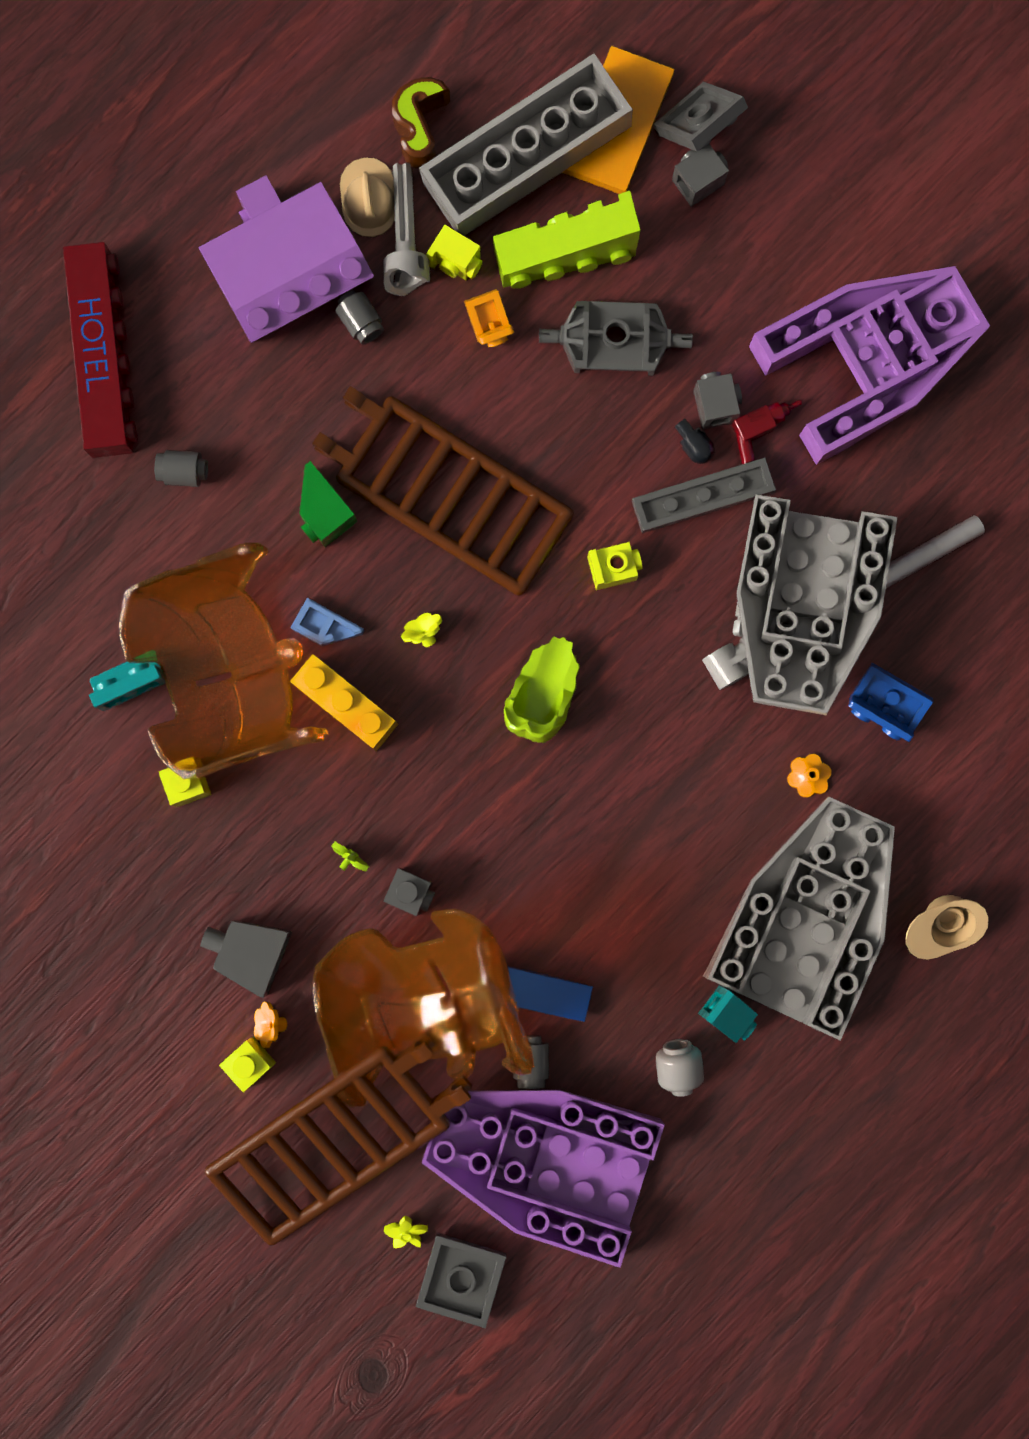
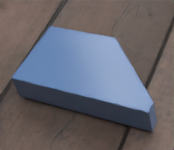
M309 598L306 599L290 627L293 631L320 646L360 636L365 631L364 628Z

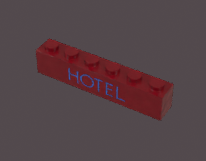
M105 242L64 246L63 254L84 450L92 458L134 453L133 442H137V429L135 422L130 421L129 408L134 407V400L131 388L126 386L125 375L130 374V363L127 354H123L122 341L127 340L124 321L119 320L118 308H123L121 289L119 286L116 287L115 275L120 273L116 253L112 254Z

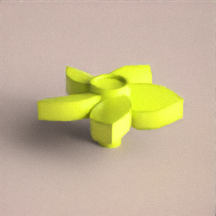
M406 1215L400 1220V1224L394 1222L384 1226V1233L393 1238L394 1249L402 1248L407 1242L421 1248V1238L419 1235L428 1231V1225L419 1224L412 1226V1219Z

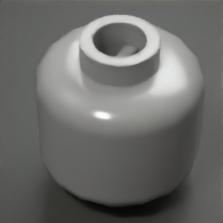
M675 1039L663 1044V1048L657 1052L655 1059L659 1085L665 1090L672 1091L674 1096H688L692 1094L693 1089L699 1087L704 1081L701 1051L696 1046H693L690 1041L684 1039Z

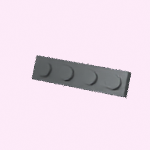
M762 458L634 497L631 502L641 533L643 534L754 500L755 494L763 496L773 494L776 489L766 459Z

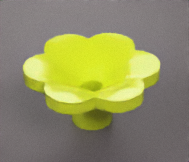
M424 613L417 619L409 621L404 626L405 631L401 635L404 642L412 641L414 644L422 642L424 647L432 646L436 642L434 635L440 630L441 616L439 614L431 615V613Z

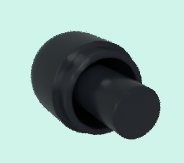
M686 418L675 426V429L683 438L680 442L683 446L682 449L694 463L705 464L713 458L715 447L704 430L701 431L700 428L694 430Z

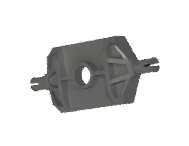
M577 301L565 325H561V330L539 328V343H560V345H563L574 373H580V369L647 371L648 376H653L666 349H670V347L691 349L693 338L692 333L671 334V329L667 328L662 311L656 303ZM612 327H620L624 330L626 337L621 342H612L608 339L606 332Z

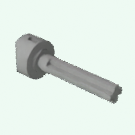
M396 163L393 165L396 245L395 252L388 254L383 260V276L387 292L393 295L406 296L423 283L430 282V263L425 254L416 251L411 164L404 163L401 165Z

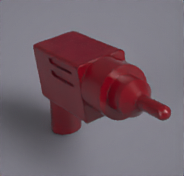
M801 400L792 404L785 402L779 404L775 402L768 406L765 405L733 421L732 427L737 437L742 464L755 461L752 441L773 432L776 425L785 421V417L790 415L791 409L802 405Z

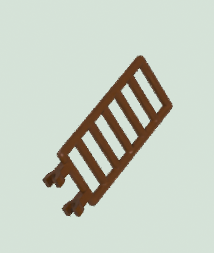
M350 386L343 396L344 404L372 420L351 453L321 432H319L312 443L315 446V451L342 466L336 475L337 482L517 596L523 595L573 518V510L396 397H388L383 405L379 406ZM396 413L410 422L411 425L371 486H368L354 477L353 474L392 414ZM424 431L440 441L400 505L382 495V493ZM453 449L470 461L428 524L411 512ZM483 468L497 477L498 481L457 542L441 532V529L480 469ZM511 486L528 498L489 559L485 560L471 551L470 548ZM539 505L557 515L518 578L515 579L499 569Z
M428 1031L420 1035L409 1047L397 1055H394L386 1046L379 1047L214 1160L205 1168V1175L268 1245L273 1246L445 1132L450 1127V1121L445 1113L455 1106H461L471 1100V1095L468 1091L472 1089V1084L463 1074L454 1080L447 1089L431 1098L410 1074L409 1069L434 1056L435 1052L432 1050V1047L436 1045V1041ZM383 1064L430 1119L431 1123L415 1133L366 1075ZM350 1085H355L403 1142L386 1153L337 1096V1094ZM325 1104L373 1159V1162L357 1171L308 1114ZM296 1123L345 1181L329 1191L283 1139L280 1133ZM265 1143H268L313 1194L316 1200L300 1209L251 1153ZM239 1162L284 1212L288 1219L272 1228L223 1172Z

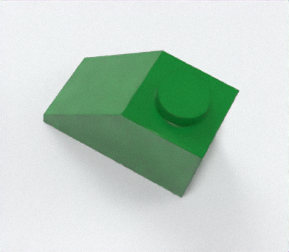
M309 461L304 468L299 514L305 524L301 526V529L313 543L319 540L324 547H327L358 521L346 503L313 463Z

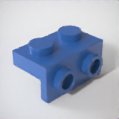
M871 663L850 695L848 706L852 708L851 712L864 722L872 720L883 727L882 731L895 740L903 738L910 742L914 737V730L932 705L933 698L876 664Z

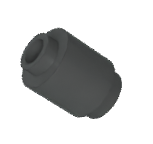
M352 290L339 298L337 302L339 306L335 312L354 340H359L362 345H365L383 333L382 319L364 292L356 293Z
M166 450L165 453H157L154 466L156 481H164L165 485L199 487L201 480H207L208 461L207 459H202L201 452Z
M540 1035L520 1036V1042L513 1043V1079H517V1088H545L546 1079L549 1078V1043L542 1042V1036Z

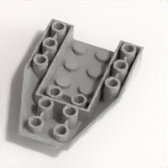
M755 494L737 589V601L753 702L827 715L881 618L897 517L862 511L859 522L798 513L789 511L791 500Z
M827 797L751 879L703 977L841 1041L885 940L895 827L838 800Z

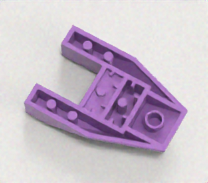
M956 266L847 284L756 332L749 348L765 376L832 340L838 347L864 394L806 424L800 433V438L817 465L849 448L914 408L990 325Z

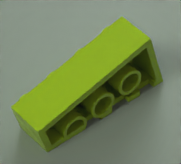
M630 190L618 194V202L603 206L601 200L588 204V209L580 215L573 216L568 214V212H564L550 219L547 222V226L541 227L539 223L535 222L493 236V249L503 288L509 286L514 289L523 288L530 285L531 281L545 278L547 281H552L563 277L567 272L578 270L580 273L595 270L601 264L611 262L613 265H619L631 260L636 255L640 226Z

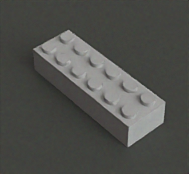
M593 53L419 167L423 184L453 229L465 236L630 128L632 125L633 109L597 56Z

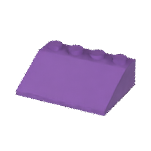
M321 182L198 247L250 343L374 277L355 239Z

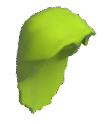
M554 636L550 643L541 645L532 651L528 662L523 666L519 677L515 680L509 697L505 700L504 720L510 732L532 742L545 743L551 740L564 725L576 689V677L580 669L577 658L572 652L573 642L567 641L565 637L559 639Z

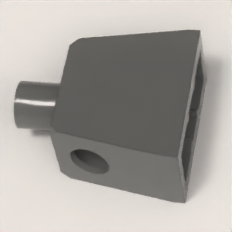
M234 920L231 921L226 933L208 927L203 935L200 947L218 953L213 966L215 971L255 995L264 998L270 992L292 931Z

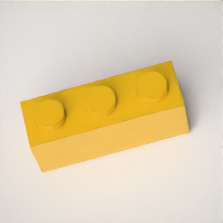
M313 654L290 681L375 751L381 747L398 726V723Z

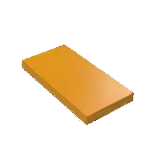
M611 46L603 67L633 109L632 125L562 173L621 194L629 188L675 69Z

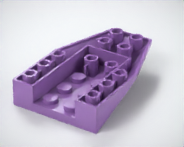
M563 1090L468 1091L471 1095V1100L461 1106H455L445 1113L450 1121V1127L428 1142L422 1160L425 1166L514 1233L621 1268L631 1235L630 1222L650 1159L654 1160L664 1128V1123L660 1118Z

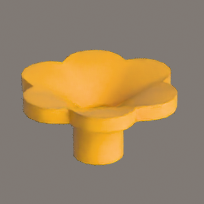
M809 754L805 758L798 757L791 762L792 772L789 773L787 781L791 787L797 788L800 796L808 798L814 793L822 794L828 789L827 779L832 774L831 768L827 764L822 763L818 755ZM810 772L814 774L813 778L809 776Z
M263 1002L261 1009L255 1011V1039L260 1040L262 1048H269L272 1041L277 1040L278 1032L286 1030L287 1021L284 1017H279L277 1010L273 1009L271 1002Z

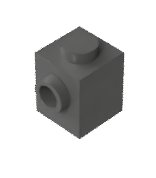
M708 144L697 152L694 150L688 151L681 158V162L674 168L672 181L692 207L725 185L729 172L728 163L719 151L715 152L711 145Z
M710 372L700 377L701 380H697L693 390L702 430L732 424L739 417L740 410L738 405L742 404L739 384L733 383L731 373L721 375V372Z
M398 868L383 902L418 916L421 910L427 912L435 895V892L430 890L433 883Z

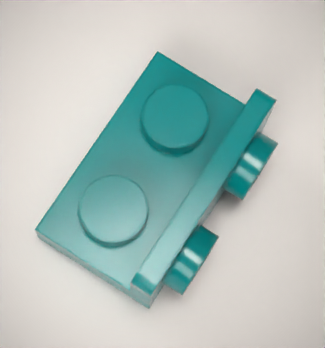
M149 651L92 677L90 684L94 692L89 694L94 708L107 711L167 683L168 680L155 652Z

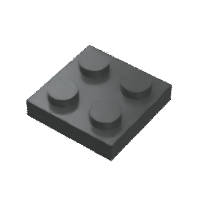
M702 82L657 120L653 126L658 136L697 152L710 144L712 138L725 127L732 125L748 106L744 96Z
M437 1232L416 1307L486 1328L506 1259V1253Z

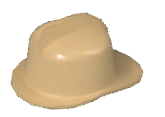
M375 158L354 160L345 168L340 181L342 211L345 221L352 231L361 236L375 237L382 235L392 227L395 221L392 172L385 163Z
M943 895L934 899L929 904L927 910L919 914L912 921L906 933L907 948L915 957L926 960L938 958L953 951L966 948L975 944L984 936L988 928L989 917L985 908L976 901L962 899L954 895Z

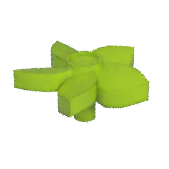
M336 841L332 844L333 850L342 856L341 858H345L339 866L345 871L351 863L355 868L367 871L369 865L352 849L348 850L344 845L342 846Z

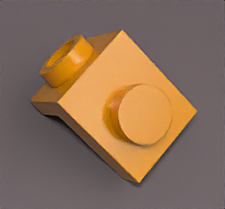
M497 289L464 301L478 342L481 344L487 343L488 347H494L508 341L507 335L513 334L514 330L508 322Z

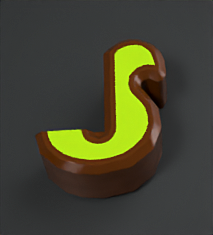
M421 77L411 80L398 89L392 100L394 126L399 135L402 136L400 141L402 155L405 161L414 168L423 166L437 155L434 149L436 144L423 113H428L451 102L450 89L443 81L433 77Z

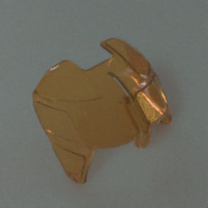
M242 543L197 560V563L167 570L139 582L124 593L119 621V636L124 657L129 663L155 662L161 667L175 711V718L173 720L150 726L148 733L160 760L183 779H199L257 757L325 741L324 736L328 734L325 728L306 727L299 729L290 727L293 713V698L287 669L299 663L302 659L303 650L302 645L295 638L277 641L272 627L260 606L244 590L258 562L269 553L267 547L260 543ZM229 672L232 674V677L226 680L197 687L195 682Z
M445 909L431 913V919L443 934L442 938L398 948L394 947L378 930L368 928L348 935L338 942L315 966L312 981L316 1016L326 1045L333 1077L336 1078L379 1047L386 1046L394 1055H397L426 1031L436 1041V1045L432 1047L435 1053L430 1059L448 1057L447 1074L454 1080L463 1074L467 1079L469 1078L474 1069L477 1051L494 1047L502 1042L507 1053L506 1058L502 1061V1065L517 1075L531 1074V1069L534 1068L532 1049L517 1012H519L506 959L490 928L470 913L458 909ZM434 966L438 967L450 990V1001L448 998L447 990ZM383 1064L366 1075L372 1083H374L384 1066ZM354 1084L337 1094L342 1102L350 1107L366 1105L367 1099Z

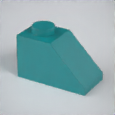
M720 985L698 1013L735 1043L740 1038L746 1040L757 1026L754 1019L758 1014L732 992Z

